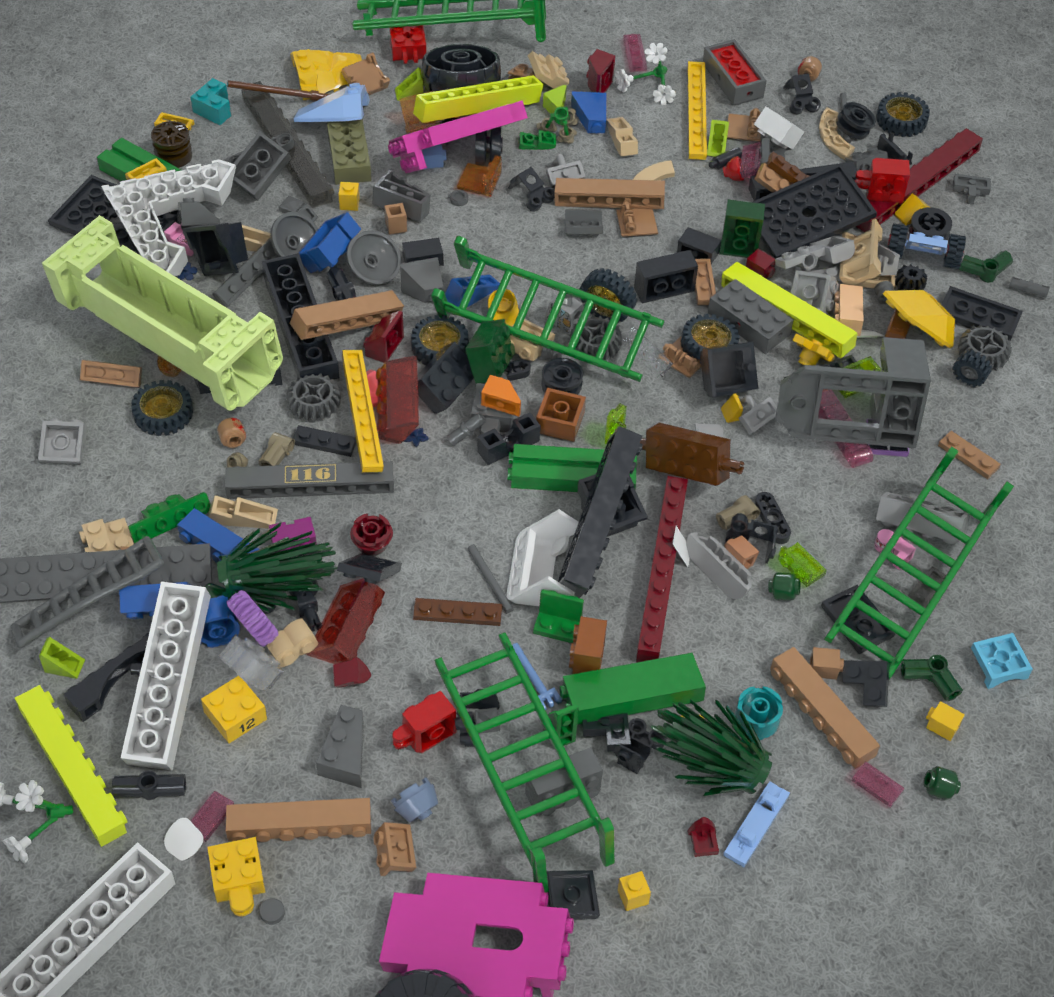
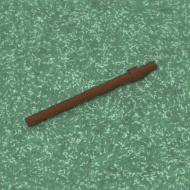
M227 81V87L309 98L311 101H318L330 95L319 93L316 90L303 91L239 81Z

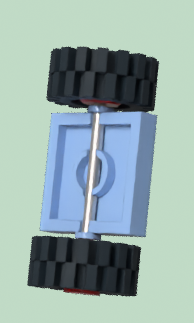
M893 223L887 248L899 254V259L902 258L904 246L906 249L942 255L944 252L943 267L959 270L964 254L966 236L950 234L948 240H943L944 238L941 236H932L931 238L926 237L924 233L914 232V234H910L908 239H906L908 226Z

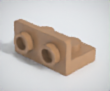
M384 822L374 834V844L377 848L376 863L380 870V876H386L391 870L413 872L416 869L410 824Z

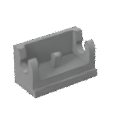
M878 244L877 257L881 262V274L879 275H896L900 255Z

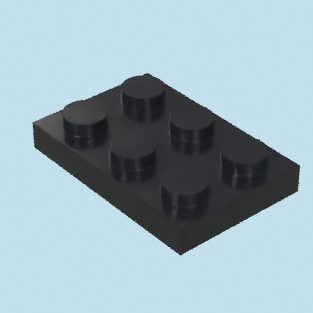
M858 584L822 601L821 607L834 623L859 587ZM863 593L859 600L880 613L867 595ZM854 607L844 622V625L876 646L895 637L894 632ZM845 636L846 639L850 642V644L854 647V649L858 652V654L867 651L865 648H863L862 646H860L859 644Z

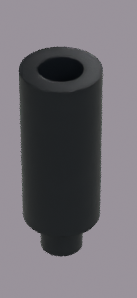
M735 147L713 157L712 161L709 162V167L711 169L715 167L720 169L736 156L742 159L741 149Z

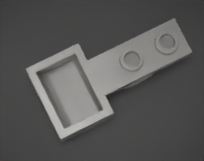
M832 236L811 243L810 247H800L796 252L783 253L782 257L775 259L776 266L785 269L796 265L808 270L813 269L817 265L818 260L836 264L853 256L855 252L854 240Z

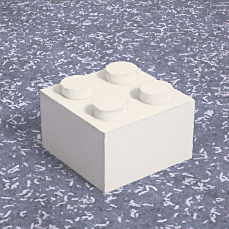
M766 106L754 123L759 128L757 130L759 133L769 137L772 142L784 149L787 147L794 149L805 132Z

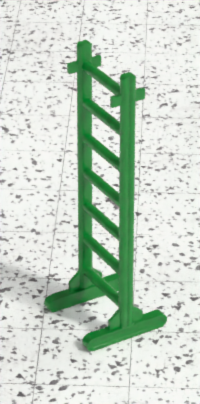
M358 0V10H368L367 13H363V20H353L352 25L353 30H365L366 36H373L372 29L521 18L527 25H535L536 40L544 42L546 39L545 0H517V8L499 10V0H492V10L473 12L474 2L490 0ZM467 2V12L448 13L449 3ZM442 4L441 14L423 15L424 5ZM417 6L416 16L398 17L399 7ZM392 8L391 18L373 19V15H377L376 9Z
M456 236L454 247L460 266L470 269L473 262L477 263V266L459 307L448 302L442 290L433 289L431 298L437 315L442 318V315H447V319H449L452 314L480 324L482 321L493 320L513 274L532 281L513 327L506 325L510 329V335L619 374L627 379L641 381L643 374L630 370L648 325L651 324L662 328L665 320L479 254L477 251L469 248L467 239ZM485 265L505 271L485 317L466 309ZM539 284L559 291L540 337L520 330ZM566 294L586 301L568 347L547 340ZM594 304L614 311L595 357L575 350ZM621 314L640 320L641 323L624 365L618 366L602 359Z
M952 446L934 470L824 638L825 641L831 643L837 633L840 632L881 660L888 661L890 663L889 680L997 508L1014 487V485L1006 481L983 512L937 484V481L958 453V450ZM931 490L980 521L970 537L921 506ZM916 513L965 544L956 560L906 529ZM901 536L951 567L941 584L891 552ZM886 559L936 591L926 608L875 576ZM870 583L921 615L910 632L859 600ZM854 607L905 640L895 657L844 625Z
M506 632L498 635L504 648L502 650L451 670L447 669L442 657L434 661L532 867L533 882L543 883L544 891L547 893L546 859L542 848L594 827L599 836L601 861L605 867L615 864L614 827L609 817L601 820ZM506 657L509 658L517 676L460 697L452 680L453 678ZM522 684L531 703L479 724H473L465 706ZM536 711L545 731L487 753L479 733ZM550 739L559 757L558 760L501 782L492 762ZM564 767L574 786L573 789L520 811H515L506 791ZM576 797L580 798L589 818L535 841H529L520 822L521 820Z

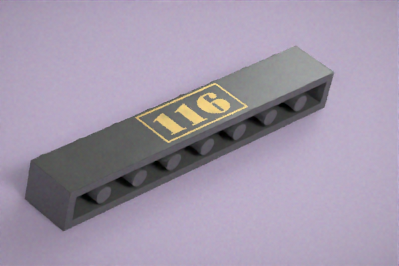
M383 461V472H362L360 462L226 467L227 499H237V497L247 499L394 493L393 461Z

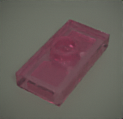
M866 761L852 778V782L890 808L904 791V787Z
M216 791L212 793L191 820L193 825L202 833L203 841L207 842L225 819L226 806L234 804L232 800Z

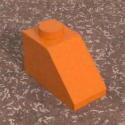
M490 375L481 392V405L519 417L521 414V400L510 381Z

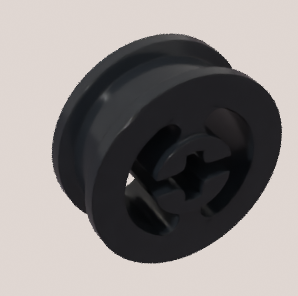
M926 207L919 209L912 216L909 234L920 232L924 233L926 237L941 236L944 238L943 240H948L952 228V219L945 211L938 208Z

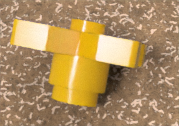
M797 333L792 339L793 342L797 343V346L802 348L798 363L803 366H816L820 358L831 362L836 357L829 349L823 347L821 342L815 339L810 341Z

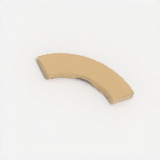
M826 107L819 123L820 136L829 150L845 160L846 157H849L854 152L855 147L847 143L838 134L836 117L839 113Z
M672 161L653 164L639 172L633 180H662L674 177L675 171Z

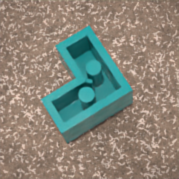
M212 78L190 97L193 113L221 125L231 117L227 85L219 80Z

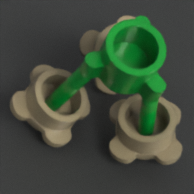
M558 107L554 113L550 114V118H544L541 123H537L536 127L538 130L556 132L557 126L553 121L555 120L557 124L563 127L559 131L558 142L571 144L574 142V136L577 135V131L569 126L578 124V119L575 117L576 111L574 109L568 110V107Z

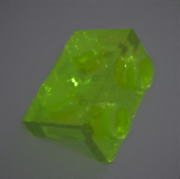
M621 403L615 409H611L607 416L605 444H607L608 439L618 426L626 428L627 406Z
M798 542L790 548L785 546L780 548L778 556L780 564L791 573H794L797 578H800V582L806 587L826 575L827 570Z

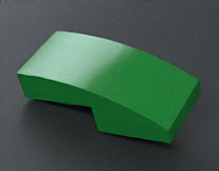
M539 130L537 135L524 132L519 133L518 149L547 150L556 147V133Z

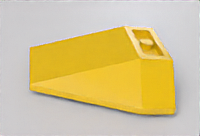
M924 290L885 291L883 293L887 298L886 303L891 308H896L899 311L898 316L905 322L908 321L913 326L916 325L929 334L941 347L944 345L949 348L953 347L955 319L931 294Z

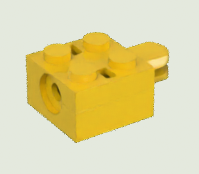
M256 837L208 846L213 888L217 903L229 900L230 908L234 915L246 916L250 914L254 907L253 895L265 893Z

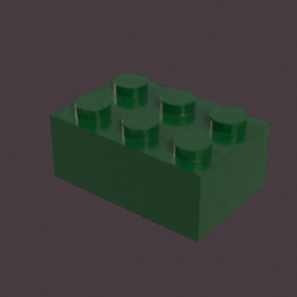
M728 199L719 255L748 258L758 249L765 204Z
M505 319L482 321L465 348L476 384L486 383L490 375L501 377L515 354L514 344L510 340V329L506 326Z

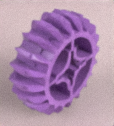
M241 590L237 594L235 593L227 601V606L260 646L265 647L278 636V630L245 591Z

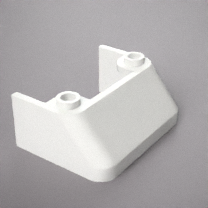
M558 509L519 533L515 541L506 597L508 600L515 604L539 607L542 589L574 596V591L553 579L556 556L567 551L569 537L574 535L578 525L577 520Z

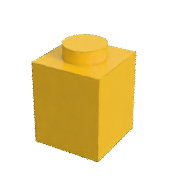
M340 182V210L358 211L360 200L359 183Z
M940 701L936 708L931 707L926 719L929 722L926 728L951 741L960 727L965 714Z
M642 871L619 878L618 893L626 911L649 904L651 891Z

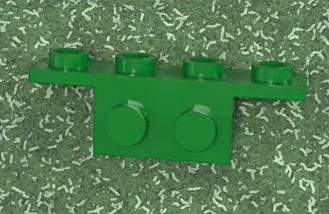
M205 492L186 500L180 494L170 495L163 502L150 504L145 510L141 511L144 519L128 526L133 542L136 543L146 536L152 539L178 527L177 524L194 508L203 514H207L211 504Z

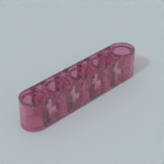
M823 389L818 417L820 419L852 421L831 389ZM835 442L852 468L873 461V453L868 444Z

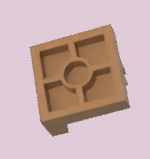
M373 52L367 54L366 59L346 66L341 71L348 85L352 83L365 85L368 95L388 88L390 79L380 70Z

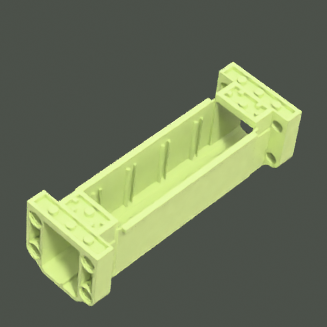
M100 215L42 262L54 296L59 303L70 310L85 307L95 313L96 316L210 387L213 400L229 411L248 404L272 381L276 370L282 363V351L273 319L259 312L253 319L246 322L236 316V313L124 245L120 247L112 222ZM99 263L102 270L101 274L92 281L86 277V273Z

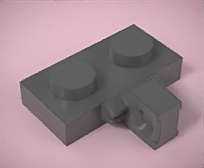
M955 174L953 190L963 192V194L967 195L966 203L974 204L976 196L990 194L991 178Z

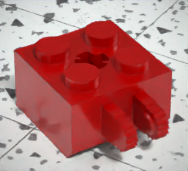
M423 25L390 28L393 61L403 60V64H407L408 60L418 63V59H423L427 53Z
M875 158L872 160L870 170H859L856 172L855 176L857 179L854 181L859 188L866 189V198L868 200L903 203L910 178L909 160Z
M441 690L435 694L428 695L419 704L409 706L402 713L403 725L392 733L393 746L396 749L401 750L411 745L415 752L424 753L457 733L455 728L456 709Z

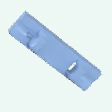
M769 781L726 848L723 856L745 867L788 799L790 792ZM762 804H764L765 806L771 808L772 811H770L769 809L763 807Z

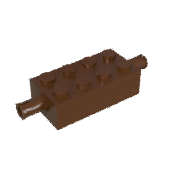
M659 422L647 429L646 438L642 437L640 441L643 444L641 450L646 451L647 469L718 486L729 479L730 472L740 475L744 470L743 461L730 459L731 439Z

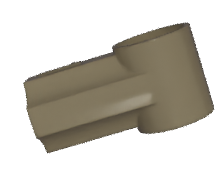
M274 432L269 439L268 448L259 460V465H279L285 455L289 456V452H292L294 449L295 440Z
M747 495L738 498L733 506L717 513L716 519L722 529L728 530L731 528V520L735 514L742 513L746 515L749 523L751 519L755 520L760 515V510Z

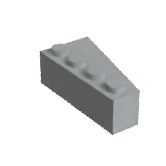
M886 492L881 496L876 520L881 521L886 526H899L915 499ZM927 500L922 503V507L966 534L971 515L965 511L964 513L958 512L954 509V506L950 505L935 507L933 502ZM917 513L906 528L911 532H920L922 536L927 538H941L943 542L948 544H955L960 541Z

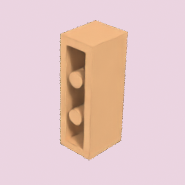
M840 284L839 291L834 294V319L857 332V336H860L864 321L863 286Z

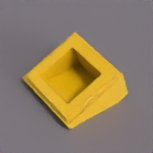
M733 394L721 407L727 423L740 421L738 418L742 416L743 406L736 394Z

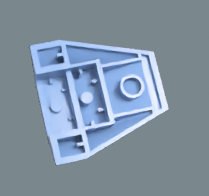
M352 83L348 87L299 109L294 117V122L361 120L364 116L363 106H367L370 102L365 85Z

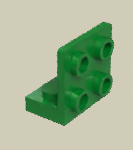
M542 589L540 593L539 614L533 634L573 643L575 624L579 625L581 616L583 617L584 600L576 596H568L553 590Z

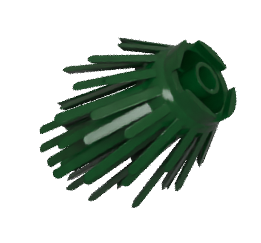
M281 522L246 545L260 533V528H258L255 532L253 531L250 535L248 534L227 555L218 556L221 560L217 562L219 583H223L226 589L222 594L231 599L235 593L237 594L241 590L245 591L261 610L268 613L269 609L266 607L274 609V605L295 610L293 606H289L283 601L265 596L297 601V597L277 591L324 590L317 584H313L311 580H322L323 578L321 577L331 576V573L335 572L338 568L334 566L335 563L333 561H322V557L335 555L336 552L334 550L331 551L333 547H326L330 545L329 542L321 544L313 542L290 548L308 542L310 537L301 538L311 535L313 531L290 539L289 537L283 538L260 550L249 553L277 535L275 530L281 526Z
M691 699L690 703L701 716L681 702L678 705L673 703V707L676 708L678 714L666 709L664 711L661 709L657 711L658 717L666 722L663 724V727L660 725L657 727L651 725L650 727L671 741L666 742L656 737L651 739L682 753L680 755L661 747L656 748L657 751L665 753L662 756L663 758L687 765L686 768L688 770L724 777L676 775L675 778L697 780L687 781L685 785L723 786L711 788L703 796L740 790L753 794L756 792L754 788L759 782L764 784L773 763L769 761V756H772V753L763 748L753 725L747 721L742 711H740L739 715L751 737L728 705H726L725 710L718 700H715V704L730 721L735 732L717 714H714V717L711 716Z

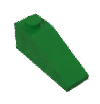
M577 704L559 711H552L548 714L563 746L576 742L579 712Z

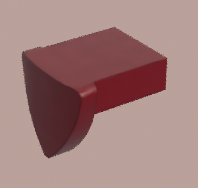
M358 657L333 665L334 686L337 688L365 683L371 677L368 667Z
M702 817L695 821L687 830L688 836L691 835L694 856L718 855L719 848L715 824L710 819Z

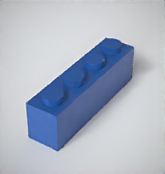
M195 508L177 524L179 537L184 543H191L192 545L210 543L211 557L216 563L221 561L218 556L227 555L243 540V538ZM255 548L254 550L250 551L249 553L254 552V551H257V550H260V549H259V548Z

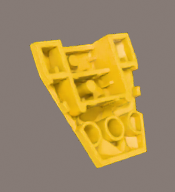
M307 49L293 51L290 54L293 67H296L299 77L300 90H316L319 93H326L331 90L336 92L343 85L349 86L341 73L342 68L362 60L360 54L333 53L322 50Z

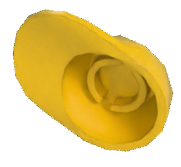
M506 289L493 320L505 319L506 325L512 326L518 316L519 309L514 293ZM497 290L489 296L488 308H490Z

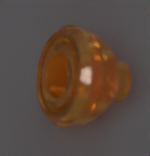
M158 355L157 366L164 375L176 377L182 371L180 368Z

